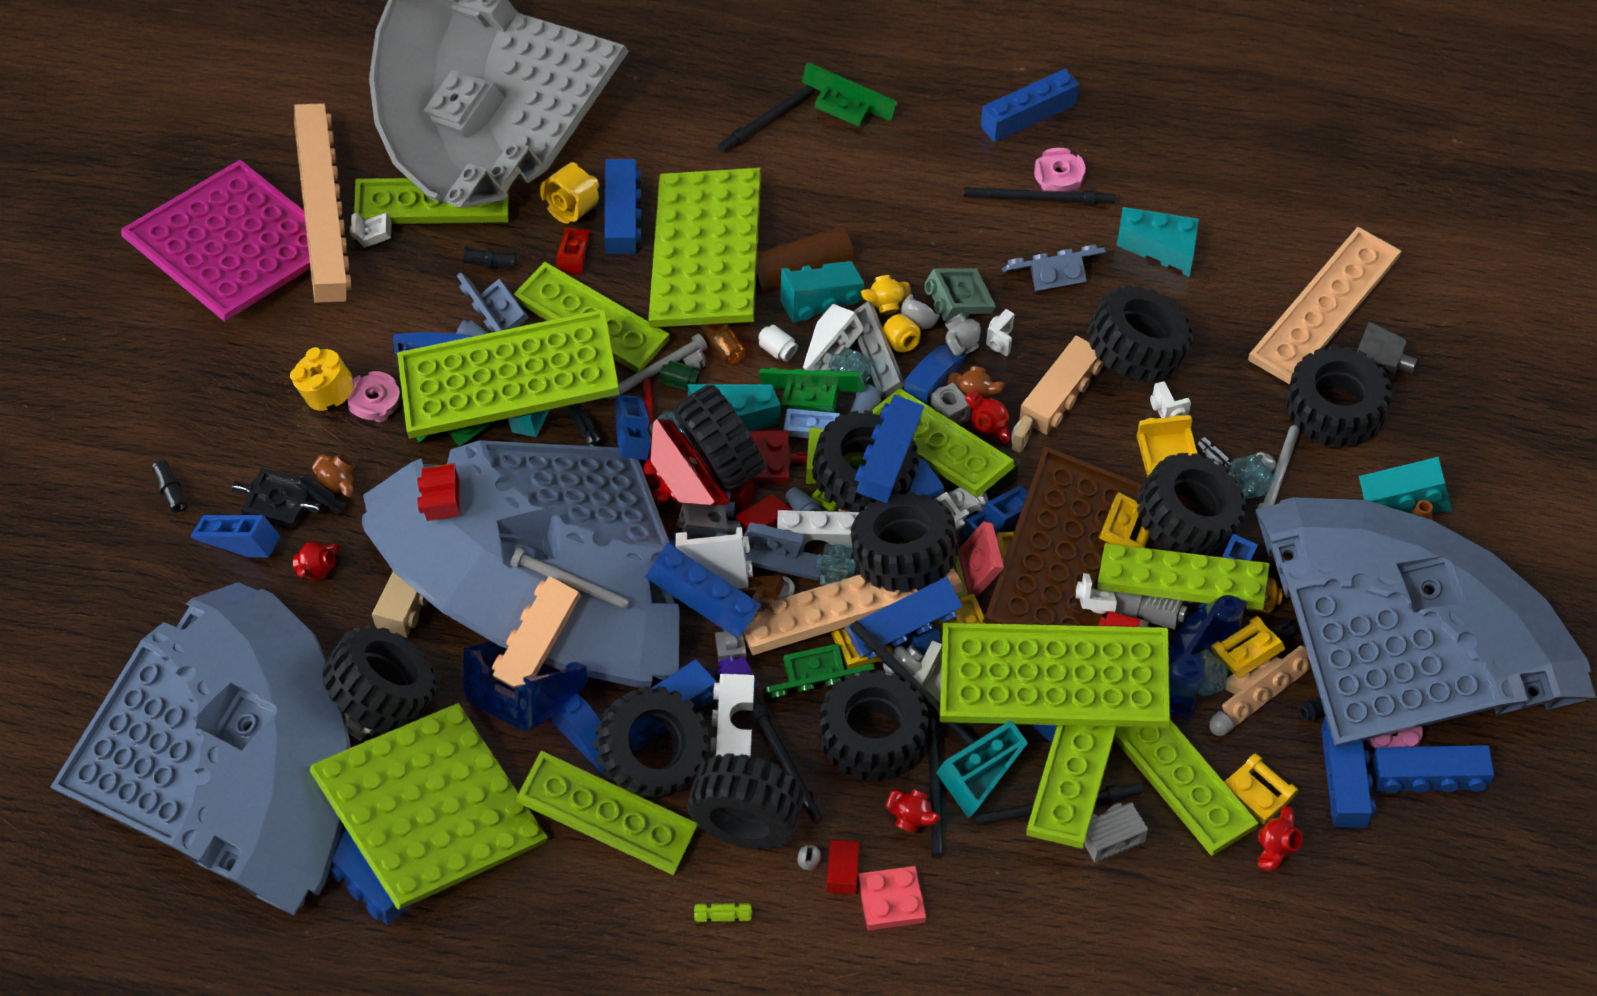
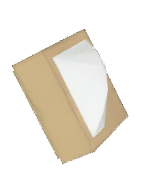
M1023 415L1022 419L1015 425L1012 432L1013 451L1019 453L1023 451L1032 431L1033 420L1031 417Z

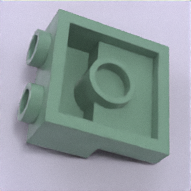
M977 268L933 269L925 282V292L928 295H932L935 301L934 310L936 313L941 314L944 321H948L963 313L966 319L970 314H992L996 307Z

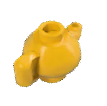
M890 275L875 278L876 282L873 283L871 289L860 291L864 300L879 308L880 315L900 311L899 304H902L908 295L912 294L908 282H897L891 279Z

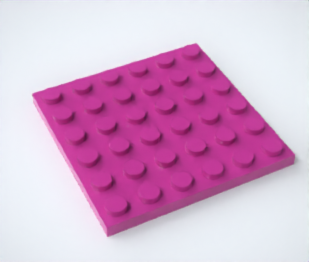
M241 160L121 229L124 239L224 322L311 269L304 210Z

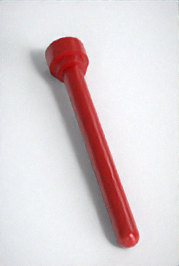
M644 379L642 382V398L649 417L647 430L651 439L648 458L645 460L646 464H644L642 470L648 486H657L660 484L661 479L656 474V468L650 461L654 422L653 386L650 379Z

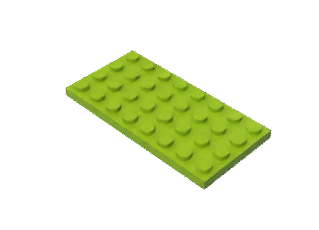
M760 168L660 174L649 308L650 328L754 322L761 188Z
M605 309L397 352L406 429L409 439L620 395Z
M943 623L940 722L1005 724L1011 721L1014 724L1169 728L1168 628Z

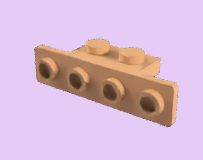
M1299 646L1283 659L1275 656L1240 679L1232 674L1223 681L1225 689L1235 694L1222 705L1224 713L1231 719L1234 727L1311 669L1306 648Z

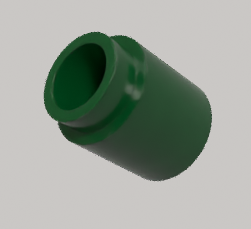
M670 360L668 365L663 364L659 379L663 380V386L688 392V384H698L700 371L695 370L693 366Z

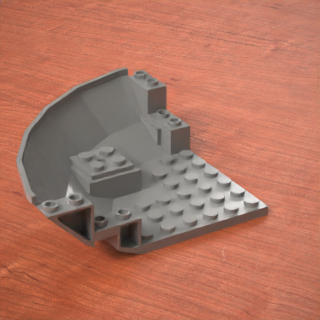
M388 0L375 33L369 77L374 123L392 163L430 199L437 202L444 201L460 208L501 201L508 197L506 192L515 179L529 183L548 170L629 51L622 44L520 14L509 0Z

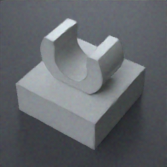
M725 630L724 632L715 633L718 662L731 655L735 659L742 656L746 659L743 633L738 639Z

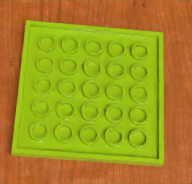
M459 703L311 764L309 770L398 910L545 844L548 839L529 808L516 802L519 793Z

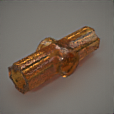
M728 323L699 325L707 336L709 346L717 351L725 364L734 366L740 363L742 358L746 356L745 349L729 328Z

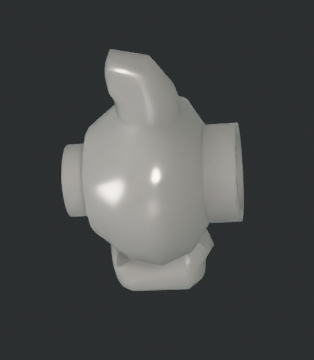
M963 313L945 323L948 329L945 336L946 343L955 356H960L964 351L968 354L979 347L978 341L980 340L981 328L977 321L966 319Z

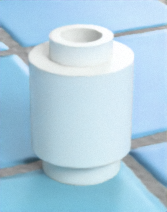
M776 325L766 326L758 336L759 346L778 360L789 361L798 349L795 340Z

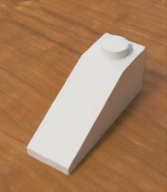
M835 304L831 305L816 324L803 365L804 370H830L864 330L855 312Z

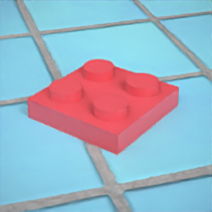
M983 522L958 549L968 595L975 594L976 598L1004 569L993 523Z
M915 866L858 874V884L868 931L926 922Z

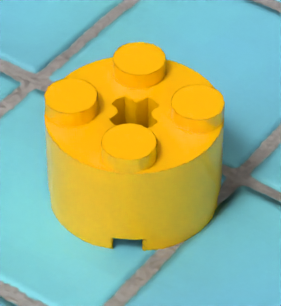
M571 162L542 182L540 194L542 200L546 199L550 205L547 209L552 216L563 223L575 222L598 204L599 195L597 189L599 188V182L594 176H589L583 169L578 167L576 163Z
M317 347L309 349L305 357L299 361L295 369L290 373L293 384L307 404L314 410H328L327 406L333 404L337 407L353 391L352 374L335 351L329 349L320 350Z

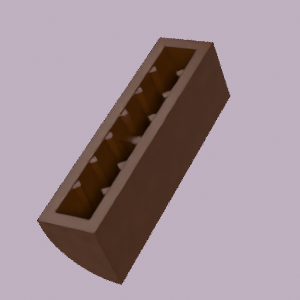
M842 225L758 253L756 286L761 295L781 288L782 268H789L790 271H801L803 266H810L811 269L823 268L824 264L852 261L854 264V250L846 229Z

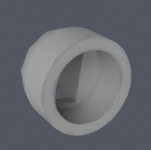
M701 349L683 359L686 365L695 367L697 371L703 369L706 364V358Z
M1263 452L1257 453L1252 461L1254 472L1259 474H1270L1276 466L1273 456Z
M1218 711L1210 720V730L1217 736H1224L1234 728L1231 719L1222 711Z
M813 845L803 846L798 853L799 866L805 870L816 869L821 863L819 849ZM807 853H812L811 861H806Z

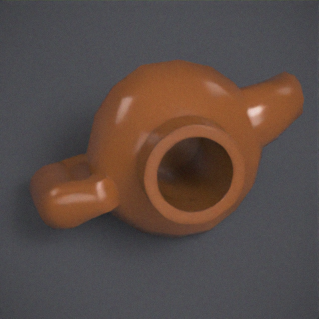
M971 367L970 371L963 375L961 373H950L947 378V385L954 382L965 397L971 390H976L984 399H987L991 395L1002 392L1005 386L1003 382H992L990 376L986 374V369L981 367Z
M325 454L319 455L312 465V471L317 475L318 482L332 493L338 494L342 492L346 497H351L354 491V478L351 473L355 467L354 464L336 454L334 459Z

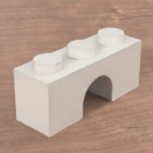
M778 510L777 528L803 534V542L799 551L804 552L805 544L810 541L822 540L831 545V553H853L850 536L851 526L859 512Z
M720 674V683H714V700H719L718 710H713L712 727H717V737H711V754L724 756L726 753H733L738 756L745 754L751 757L752 730L738 729L733 726L730 719L737 711L753 710L754 675Z

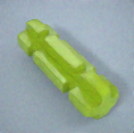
M735 903L711 904V907H707V904H696L694 907V918L697 922H704L707 919H711V921H735V918H739V921H749L752 917V907L749 903H739V906H735Z

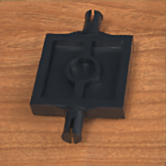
M265 468L260 469L257 478L250 485L234 481L232 485V492L246 495V501L241 509L242 515H264L270 524L294 529L299 516L304 511L320 514L323 507L322 503L309 501V491H304L297 486L300 477Z

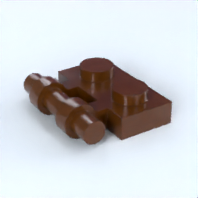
M783 575L748 577V588L739 590L761 604L757 612L772 609L775 607L774 599L778 598L785 585Z

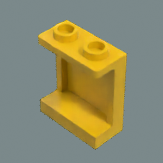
M1175 415L1158 419L1148 418L1139 422L1137 439L1147 478L1155 466L1167 456L1177 455L1178 453H1188L1189 456L1192 453L1198 454L1191 431V415Z

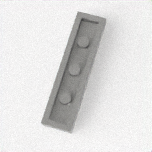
M868 301L853 311L864 328L857 341L875 387L882 393V398L885 399L897 389L902 388L905 383L875 307Z

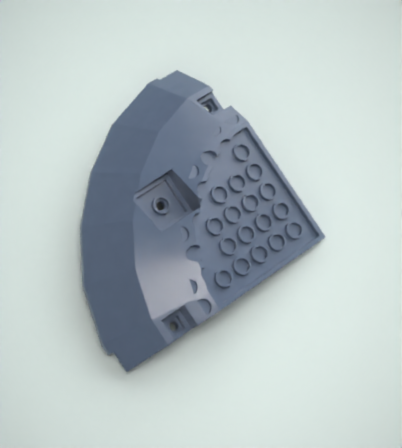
M479 440L451 449L447 464L455 463L460 478V516L427 521L425 514H420L417 498L421 497L418 489L417 478L421 477L422 468L439 466L423 464L422 459L412 461L363 495L367 511L362 517L363 529L395 574L442 613L497 645L508 649L509 645L506 642L514 629L518 631L523 622L520 618L527 605L532 606L537 598L534 595L537 586L542 580L546 582L548 576L525 566L519 565L516 568L511 565L513 555L516 549L520 547L525 550V555L627 598L629 601L628 607L621 609L571 587L578 591L581 597L546 657L544 664L564 672L634 687L651 686L652 676L665 680L679 671V605L674 603L671 594L645 578L661 551L669 543L639 459L621 457L619 448Z
M1293 497L1280 500L1279 504L1255 509L1268 556H1274L1285 597H1291L1335 747L1494 709L1496 715L1541 704L1545 705L1546 710L1596 698L1589 676L1591 669L1588 660L1549 602L1496 555L1433 520L1366 500ZM1291 553L1293 559L1285 560L1283 554ZM1424 587H1433L1434 593L1431 595L1426 594ZM1528 689H1536L1538 691V695L1531 696L1528 693Z
M237 582L192 598L186 603L189 608L177 627L163 622L141 640L54 780L51 788L178 850L194 863L237 883L253 896L294 915L297 909L304 904L305 896L309 890L319 895L325 885L343 827L342 821L309 770L311 764L350 749V739L345 712L342 713L337 708L338 704L332 702L329 697V690H326L324 686L323 667L327 659L316 635L273 593L264 589L256 590ZM252 723V726L246 731L247 725Z

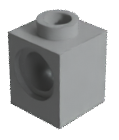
M954 382L945 387H939L932 393L930 405L932 409L958 425L970 420L971 407L966 403L964 394Z

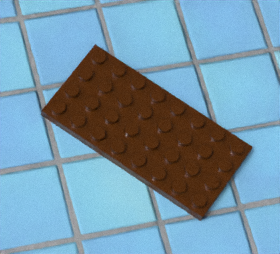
M1044 446L1003 561L1004 569L999 573L982 622L986 624L1099 626L1103 614L1095 613L1091 609H1082L1080 599L1076 598L1077 583L1082 582L1083 573L1090 575L1092 581L1091 589H1097L1104 545L1108 543L1100 539L1099 536L1114 498L1120 492L1137 501V496L1140 493L1139 490L1143 484Z

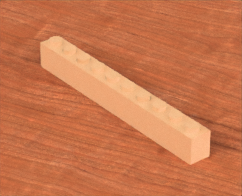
M325 104L294 105V125L314 303L346 301V291L351 290L350 275H345V272H349L348 256H343L347 248L346 238H341V235H344V220H339V217H342L341 201H336V199H340L339 184H334V181H338L337 166H332V164H335L336 159L335 148H330V146H333V131H328V129H331V114H326Z

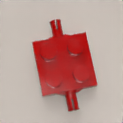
M749 431L765 462L763 471L752 478L753 483H789L791 463H807V452H791L788 431Z

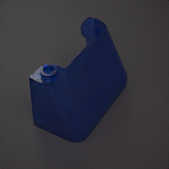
M1224 595L1189 614L1185 621L1181 623L1168 644L1169 710L1187 719L1191 718L1196 710L1197 703H1195L1199 683L1205 673V664L1196 655L1201 647L1212 651V644L1217 641L1221 643L1241 630L1247 602L1235 596Z
M492 641L464 648V694L467 701L471 705L523 731L539 727L585 687L588 679L587 666L579 662H571L567 664L565 670L557 672L541 666L536 676L533 674L524 676L523 682L525 684L517 685L514 689L493 676L495 672L492 669L493 664L500 654L504 656L507 648L499 646Z

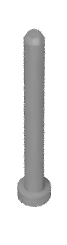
M696 334L692 337V342L622 381L618 384L620 394L642 383L644 379H649L661 372L663 364L668 365L670 360L678 362L699 349L704 352L707 350L704 338L700 334ZM615 395V396L606 397V398H607L608 400H612V399H614V398L616 397V395Z
M1292 425L1289 428L1264 502L1260 503L1257 509L1271 506L1275 503L1300 432L1297 425Z
M520 547L516 549L513 555L511 565L516 568L519 565L525 566L621 609L628 607L629 601L627 598L525 555V550Z

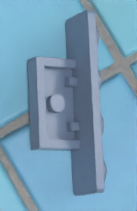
M1096 244L1082 247L1081 252L1073 253L1072 249L1058 251V256L1048 257V253L1032 256L1033 260L1025 262L1023 258L1009 260V265L1004 266L1002 271L1003 273L1031 269L1035 292L1087 282L1082 259L1101 256L1106 253L1105 247L1097 248Z
M462 273L457 275L462 283L459 286L468 298H473L472 306L480 315H485L487 319L484 323L492 332L516 328L529 318L500 279L480 294L466 276Z
M750 522L745 536L749 537L750 553H745L746 561L751 560L752 566L819 580L822 556L799 551L803 542V534ZM717 533V534H716V536H726V535H728V534H723V533Z

